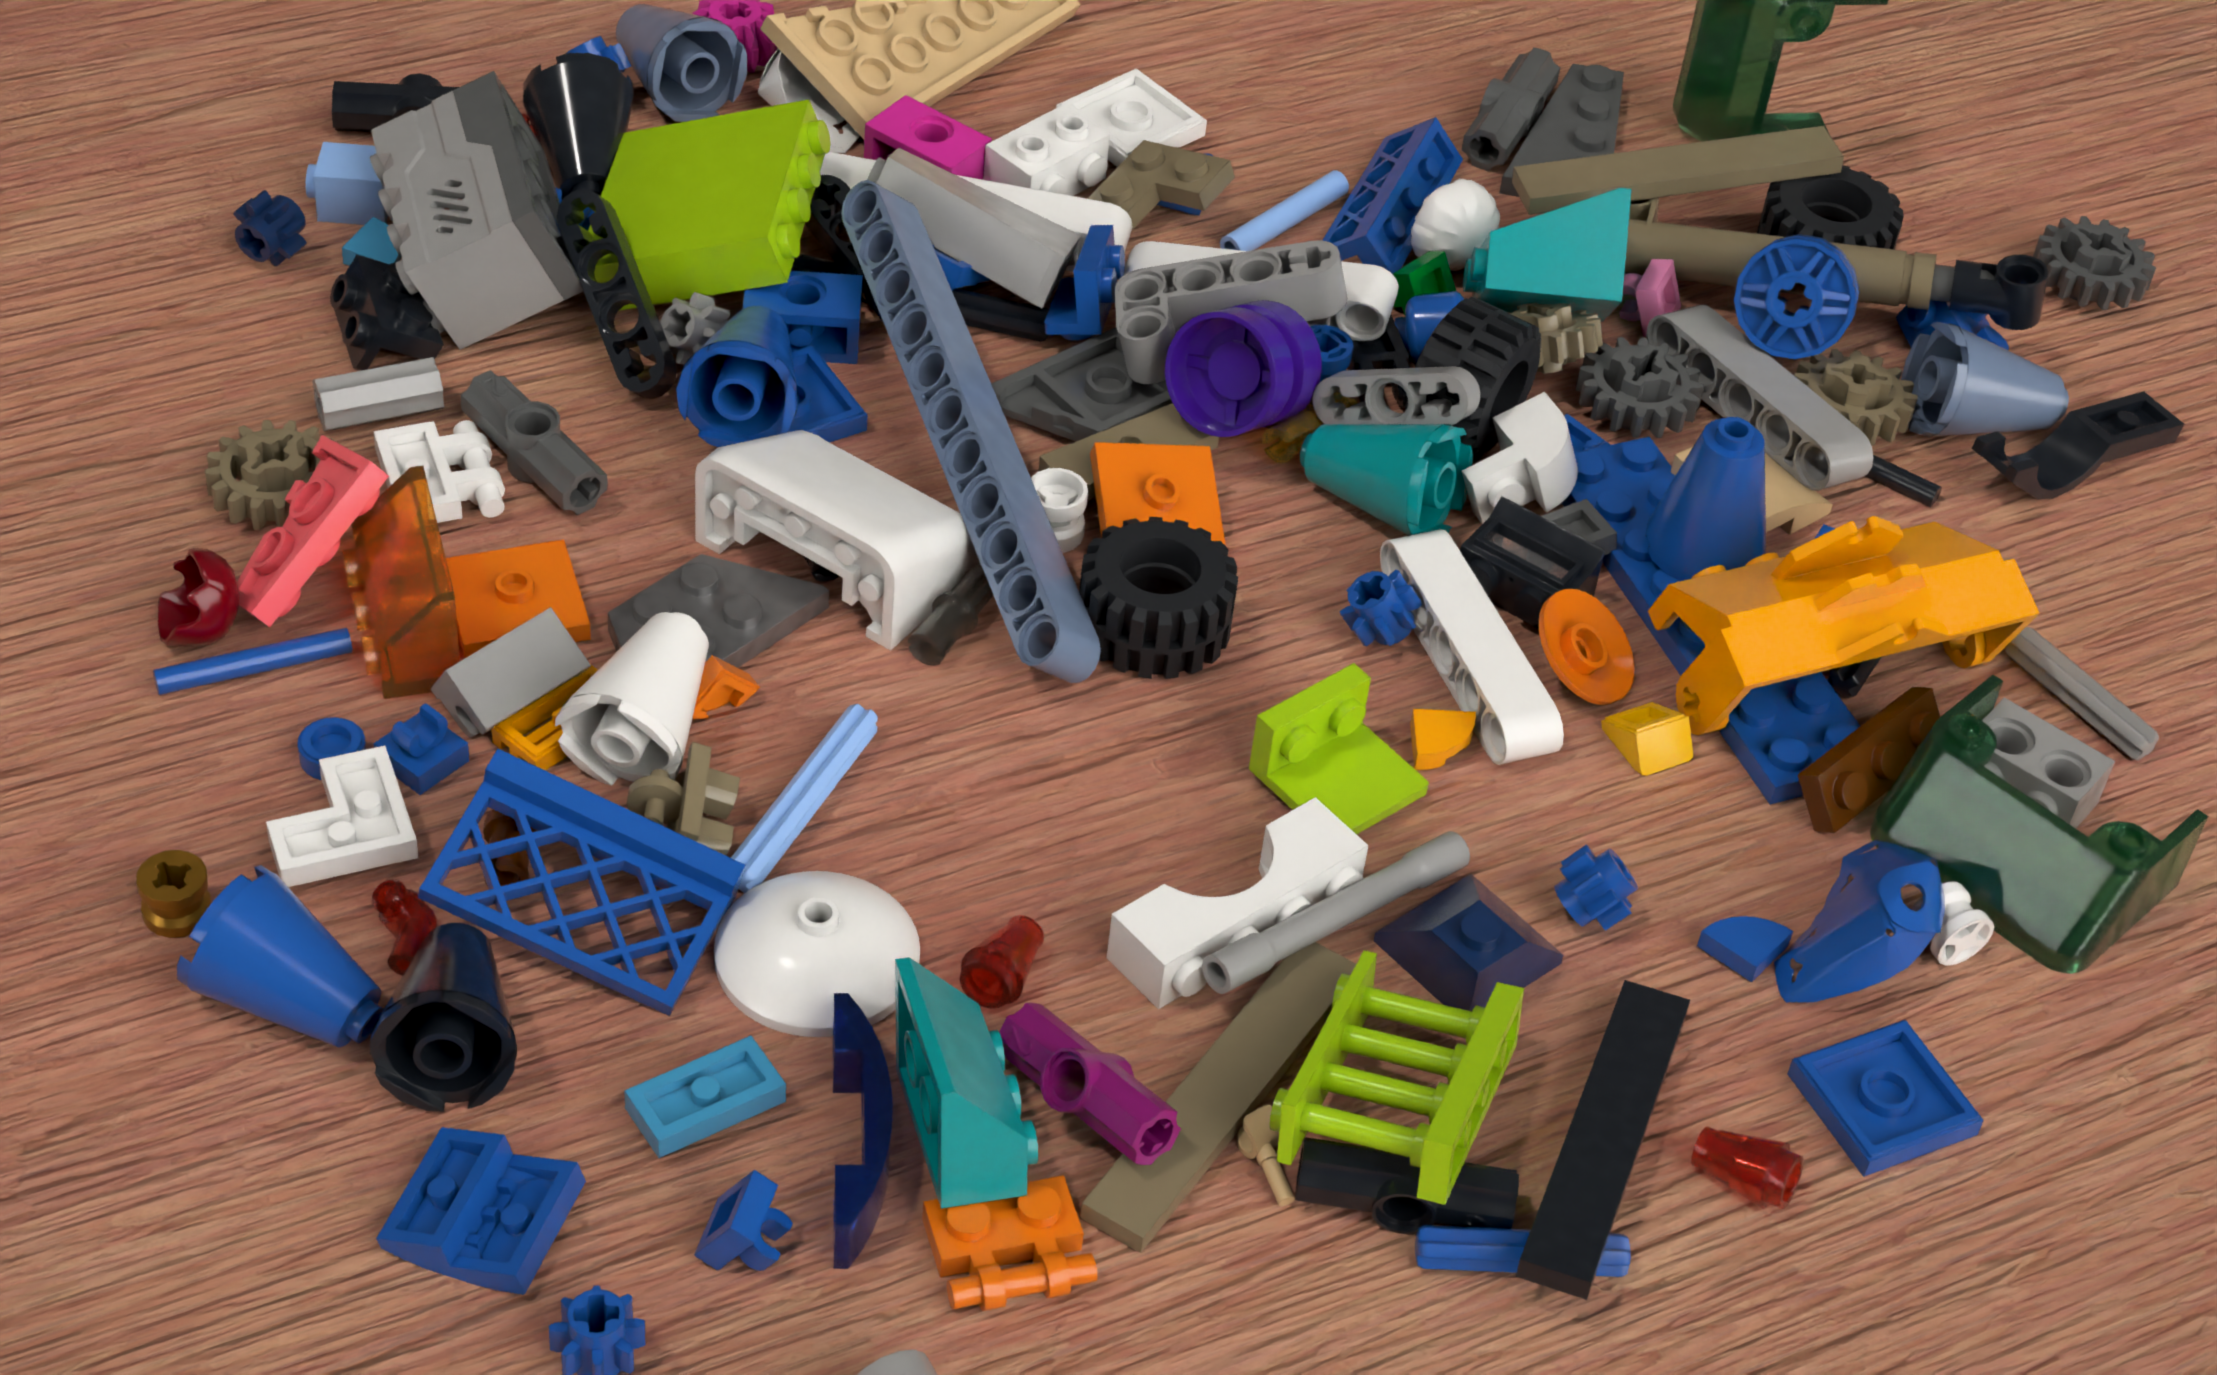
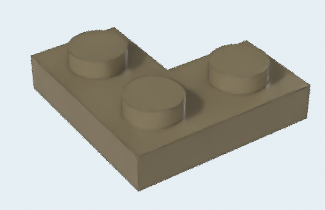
M1143 140L1088 199L1120 206L1130 216L1133 230L1160 200L1204 211L1235 178L1231 162L1228 159Z

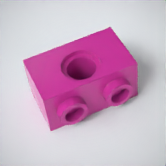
M905 95L865 124L864 158L877 160L880 157L887 160L889 155L896 149L901 148L955 175L983 180L986 144L992 142V138Z

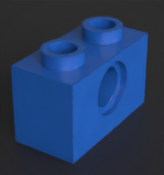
M791 271L788 283L744 291L743 308L764 306L774 310L784 319L788 328L791 352L813 346L825 362L858 363L863 275Z

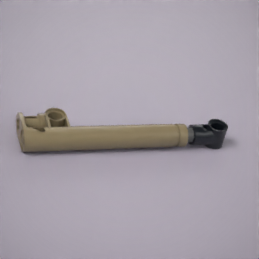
M1659 198L1631 201L1624 274L1635 273L1643 276L1652 259H1672L1677 280L1736 287L1738 277L1750 258L1776 239L1784 237L1657 222ZM1830 242L1843 251L1855 268L1860 290L1858 302L1890 306L1906 304L1907 308L1929 310L1930 300L1950 303L1949 310L1989 314L1995 324L2010 330L2032 328L2038 324L2041 318L2048 269L2041 260L2035 257L2011 255L2000 260L1998 264L1956 260L1955 266L1936 264L1937 254L1915 252V255L1907 254V251ZM1796 283L1791 290L1782 289L1781 292L1804 295L1806 286Z

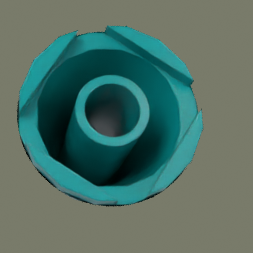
M1323 424L1314 433H1310L1305 438L1300 451V463L1304 467L1305 475L1310 482L1410 536L1440 529L1446 530L1448 533L1453 526L1443 523L1451 509L1461 511L1467 497V490L1462 470L1472 466L1473 453L1470 445L1461 443L1460 436L1467 435L1464 428L1455 427L1450 424Z

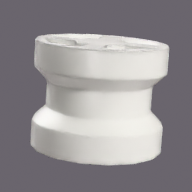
M1956 881L1942 884L1945 896L1944 918L1941 933H1936L1931 939L1930 949L1932 954L1940 964L1945 966L1956 965L1975 955L1986 945L1994 930L1992 920L1985 912L1971 907L1970 894L1962 884ZM1923 896L1914 904L1911 910L1918 911L1921 908Z

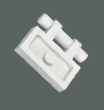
M469 420L461 421L453 428L454 434L440 437L434 421L374 431L375 451L381 469L389 475L386 485L401 529L462 519L461 501L470 500L475 505H479L481 514L488 518L496 517L504 511L505 506L502 497L505 488L500 473L490 466L489 462L492 458L490 445L487 437L483 433L478 432L474 422ZM458 464L465 470L451 472L450 466Z

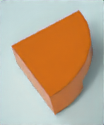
M711 655L704 665L692 719L709 718L706 712L731 703L736 708L756 693L760 686L749 673Z

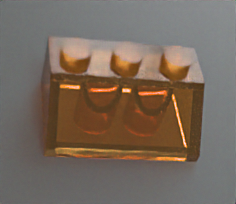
M422 465L410 467L378 497L374 506L367 513L354 520L351 524L353 548L342 550L347 587L359 586L360 592L351 593L356 630L369 629L370 636L360 637L366 675H379L384 699L432 692V686L444 671L460 662L455 594L424 466Z

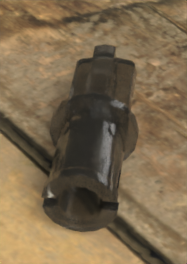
M977 564L972 570L967 571L951 592H944L936 597L932 603V613L908 638V643H911L909 650L920 662L930 666L939 665L955 642L962 635L971 634L978 625L977 615L993 597L981 564Z

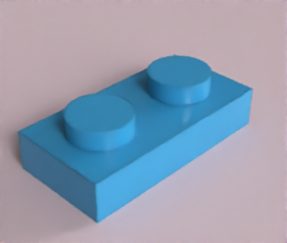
M751 1035L625 1090V1109L657 1157L662 1158L786 1102V1083Z

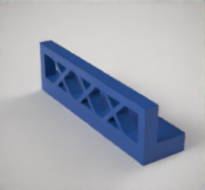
M1436 117L1383 139L1323 238V241L1331 242L1338 248L1341 261L1357 255L1362 264L1380 266L1392 274L1401 269L1413 248L1411 245V228L1415 222L1416 215L1423 205L1424 199L1442 185L1450 184L1463 161V158Z

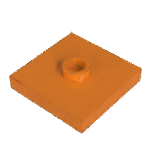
M1094 442L1090 452L1101 538L1103 530L1112 525L1121 528L1125 520L1136 518L1143 522L1148 521L1149 517H1162V520L1174 523L1175 519L1189 522L1188 527L1192 529L1201 527L1211 533V541H1222L1226 546L1210 446Z
M564 539L440 559L441 576L464 659L550 607L575 642L591 640V624Z

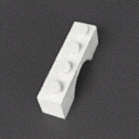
M1315 797L1266 825L1259 864V872L1262 879L1257 884L1240 893L1222 897L1192 895L1163 884L1112 913L1106 958L1157 1009L1164 1007L1180 996L1189 997L1194 995L1207 983L1202 970V963L1206 956L1251 933H1260L1364 879L1363 871L1369 845Z

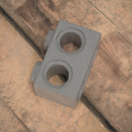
M2004 697L1966 737L1951 780L2062 845L2098 804L2115 761Z

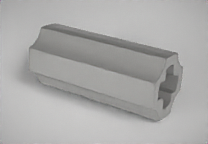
M434 357L324 377L312 381L318 418L324 432L439 410L445 407L443 386Z

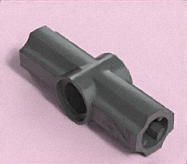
M1533 47L1530 52L1518 55L1502 80L1493 78L1490 81L1483 96L1479 114L1472 122L1463 139L1462 151L1468 155L1472 166L1489 171L1493 166L1504 165L1521 137L1527 138L1542 114L1545 100L1558 82L1561 67L1555 64L1550 52Z
M491 370L473 377L468 389L461 394V409L507 454V467L511 475L521 481L536 483L563 510H572L576 515H579L594 508L599 497L607 491V474L560 430V415L557 410L549 404L530 401L505 376H497Z

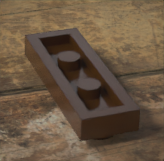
M1912 686L1798 774L1814 831L1837 832L1948 744L1943 721L1940 717L1932 688Z

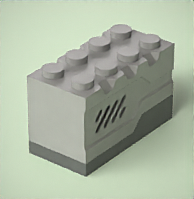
M495 71L432 100L431 104L417 111L411 110L371 130L376 154L370 156V161L377 177L385 187L378 191L380 201L386 213L393 221V224L387 226V232L394 248L402 257V260L395 263L398 275L411 295L419 292L424 298L423 305L433 315L431 321L433 328L438 329L439 333L447 331L459 350L583 292L558 227L557 212L560 202L545 151Z

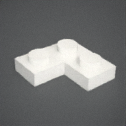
M386 746L319 759L321 780L330 808L266 821L268 840L278 874L288 887L418 858L417 839Z

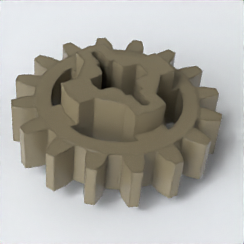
M1536 302L1519 305L1516 311L1510 313L1539 328L1541 333V352L1537 372L1546 374L1563 370V365L1576 362V359L1585 357L1584 353L1597 352L1598 347L1603 346L1601 319L1598 318L1597 313L1586 314V310L1571 312V306L1568 303L1538 304Z
M1831 349L1829 358L1821 354L1811 356L1810 362L1800 361L1797 371L1794 373L1795 377L1858 427L1867 436L1871 446L1875 445L1877 436L1892 442L1895 440L1897 432L1906 433L1918 399L1917 395L1912 394L1913 381L1900 380L1902 370L1899 367L1885 369L1882 367L1883 358L1878 356L1870 361V357L1862 355L1861 351L1854 350L1852 354L1850 353L1849 357H1844L1838 349Z
M263 420L262 430L253 432L245 425L238 427L240 438L237 440L222 436L219 439L220 452H208V469H205L208 495L213 497L214 509L217 512L229 510L230 522L234 524L244 520L246 517L252 518L254 530H260L266 521H275L277 527H282L289 515L290 504L284 499L296 480H303L307 483L313 474L308 469L311 467L315 470L320 462V459L312 454L320 439L319 428L313 426L301 433L297 431L296 421L289 420L283 429H274L270 420ZM236 476L241 478L239 482L235 479Z

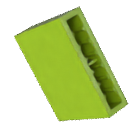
M809 99L623 133L601 197L609 201L617 213L653 305L672 302L674 298L681 300L691 299L694 292L711 296L788 283L794 259L800 254V238L805 222L810 220L812 197L815 188L820 185L822 163L825 154L829 153L831 146L827 125L823 120L817 119ZM590 224L588 231L592 234L594 241L603 239L593 232ZM615 254L605 255L597 262L594 273L598 283L611 280L617 273L619 262ZM628 304L623 306L620 310L632 309L637 307L635 304Z

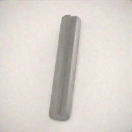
M2025 627L2007 645L2005 650L2012 660L2130 759L2139 761L2153 751L2159 739L2157 731L2033 628Z

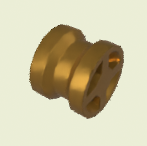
M166 850L154 854L145 860L136 873L137 890L142 899V919L147 928L159 936L168 938L190 935L196 923L212 903L211 895L207 890V868L202 859L192 852Z

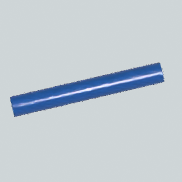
M342 628L154 669L153 676L158 695L348 654L353 652L348 629Z

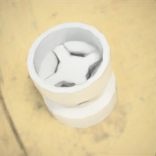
M1048 468L1039 471L1031 479L1061 551L1065 553L1074 550L1081 544L1084 537L1085 519L1083 513L1088 499L1087 483L1080 475L1070 470Z

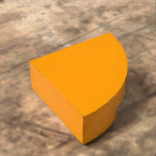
M1413 709L1410 730L1414 769L1428 770L1445 765L1447 758L1466 749L1472 739L1476 712Z

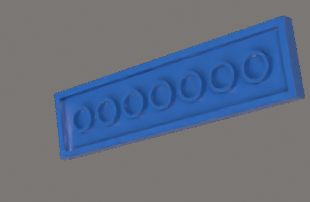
M1650 437L1575 452L1574 455L1578 468L1577 480L1573 490L1562 502V505L1566 507L1587 499L1617 532V550L1604 555L1602 563L1681 676L1705 648L1704 642L1680 617L1669 628L1657 631L1648 613L1649 608L1669 584L1680 582V580L1666 574L1651 560L1647 551L1649 541L1647 536L1645 537L1648 520L1675 477L1671 473L1672 466ZM1822 672L1751 689L1731 711L1726 727L1719 730V732L1767 802L1774 804L1804 796L1798 774L1858 729L1860 725Z

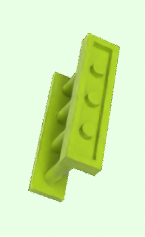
M1364 950L1351 975L1344 973L1340 975L1334 991L1332 1010L1290 1089L1280 1088L1275 1096L1269 1125L1270 1130L1279 1132L1277 1162L1291 1165L1308 1132L1409 1157L1410 1165L1420 1168L1417 1198L1445 1205L1517 1046L1524 988L1497 982L1486 1007L1476 1005L1473 1011L1455 1008L1373 988L1377 953ZM1368 1015L1465 1038L1466 1045L1457 1043L1455 1049L1362 1026ZM1348 1053L1445 1076L1448 1077V1084L1439 1082L1435 1089L1343 1066V1063ZM1328 1092L1428 1116L1429 1124L1419 1123L1417 1129L1323 1106L1322 1104Z

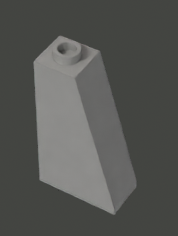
M901 148L896 149L888 156L887 160L879 157L867 179L915 205L931 243L936 249L957 261H964L972 266L971 269L1043 308L1057 289L1081 238V235Z

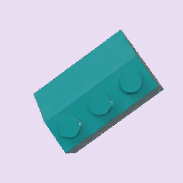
M910 957L895 959L896 1071L941 1209L1027 1196L1028 1165L1038 1163V1142L1033 1122L1031 1120L1021 1121L1020 1119L1021 1096L1016 1076L1014 1074L1004 1075L1005 1055L1000 1032L998 1030L988 1031L979 1003Z

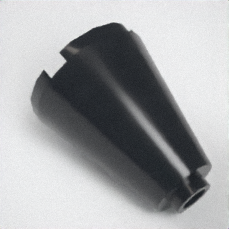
M567 53L556 56V65L541 71V64L531 70L523 83V105L535 136L545 151L556 188L561 189V199L563 200L569 193L579 189H588L601 196L623 133L628 130L634 99L632 81L629 75L626 78L619 72L616 62L607 57L592 53Z
M447 923L434 928L426 935L372 1030L370 1055H372L376 1065L375 1075L381 1086L401 1102L426 1111L444 1112L445 1102L460 1103L468 1101L467 1109L477 1107L503 1091L514 1072L517 1056L516 1037L492 946L487 936L471 925Z

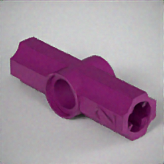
M1025 1003L1015 1014L1006 1017L999 1031L1003 1042L1005 1058L1040 1086L1043 1098L1050 1108L1059 1112L1074 1113L1136 1164L1151 1165L1157 1157L1171 1150L1181 1130L1176 1121L1178 1112L1134 1077L1131 1065L1124 1057L1113 1053L1101 1052L1041 1004Z

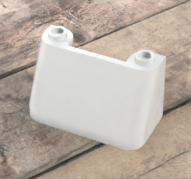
M797 430L722 446L715 449L697 464L695 471L696 542L720 554L735 541L745 545L760 531L843 578L842 601L851 606L858 600L861 602L872 619V623L866 628V637L890 651L980 571V561L961 513L825 441L818 435L804 430Z

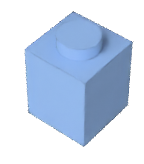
M323 142L317 164H309L306 172V195L308 198H315L317 221L365 225L372 217H375L387 223L388 214L378 194V191L385 187L377 177L370 161V156L376 154L375 146Z

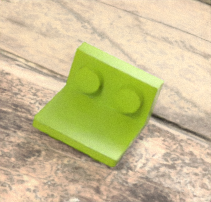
M1353 663L1257 715L1249 770L1292 810L1316 797L1355 834H1359L1425 796L1429 782L1363 723L1366 715L1365 707L1371 677Z

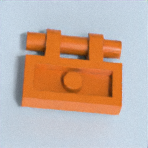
M1064 1175L1027 1182V1196L942 1209L938 1199L923 1201L922 1220L940 1278L967 1272L970 1275L947 1280V1294L952 1309L978 1304L982 1311L1006 1307L1007 1299L1040 1292H1043L1046 1298H1053L1070 1294L1071 1286L1097 1281V1267L1092 1253L1065 1257L1064 1255L1065 1253L1081 1251L1084 1235ZM1033 1260L1034 1263L1003 1270L1000 1268L1003 1265Z

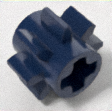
M263 190L256 197L249 199L233 214L241 222L235 229L236 242L244 254L255 261L264 262L270 259L274 266H278L286 258L290 259L307 244L306 240L299 235L306 225L305 216L300 207L286 196L276 195L271 198L269 193Z

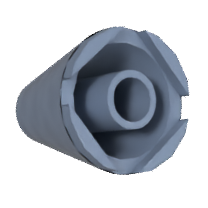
M648 4L635 5L626 10L620 17L616 27L617 42L621 44L633 70L655 106L674 121L686 122L718 116L720 114L716 111L727 100L733 103L741 93L747 76V53L734 31L723 22L709 17Z
M1935 322L1931 324L1935 330L1931 335L1920 333L1906 358L1901 380L1913 381L1912 394L1918 396L1914 413L1908 426L1909 431L1916 434L1932 437L1983 434L1997 431L2000 433L2047 430L2064 416L2068 407V391L2064 387V382L2059 375L1951 323Z

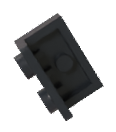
M357 254L346 273L339 275L335 280L330 295V302L334 308L342 332V339L344 344H346L353 368L367 370L380 348L419 359L434 357L435 360L444 344L439 330L433 328L431 324L433 315L423 305L425 300L419 292L411 295L407 291L398 275L395 263L387 264Z

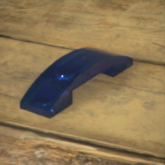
M834 993L832 1032L833 1093H861L862 1165H835L833 1269H848L861 1253L872 1234L886 1195L890 1170L893 1101L887 1062L872 1025L862 1009L848 993Z

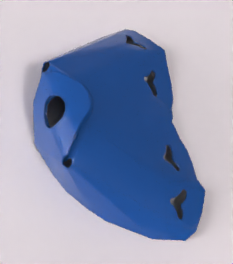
M1874 840L1844 856L1840 875L1832 886L1821 912L1815 917L1811 926L1791 945L1785 954L1774 961L1776 982L1784 1001L1817 1002L1841 996L1885 981L1908 968L1924 951L1934 935L1941 933L1945 912V896L1936 859L1894 843ZM1877 844H1879L1877 849L1870 850V849H1872L1874 846H1876ZM1852 874L1855 878L1842 891L1843 887L1848 883V877ZM1912 884L1920 889L1923 894V902L1918 911L1909 909L1903 903L1901 897V888L1903 886ZM1816 929V933L1810 937L1811 933ZM1886 929H1891L1894 935L1889 937L1886 934ZM1792 958L1798 964L1803 965L1797 974L1795 982H1792L1794 969L1790 966Z

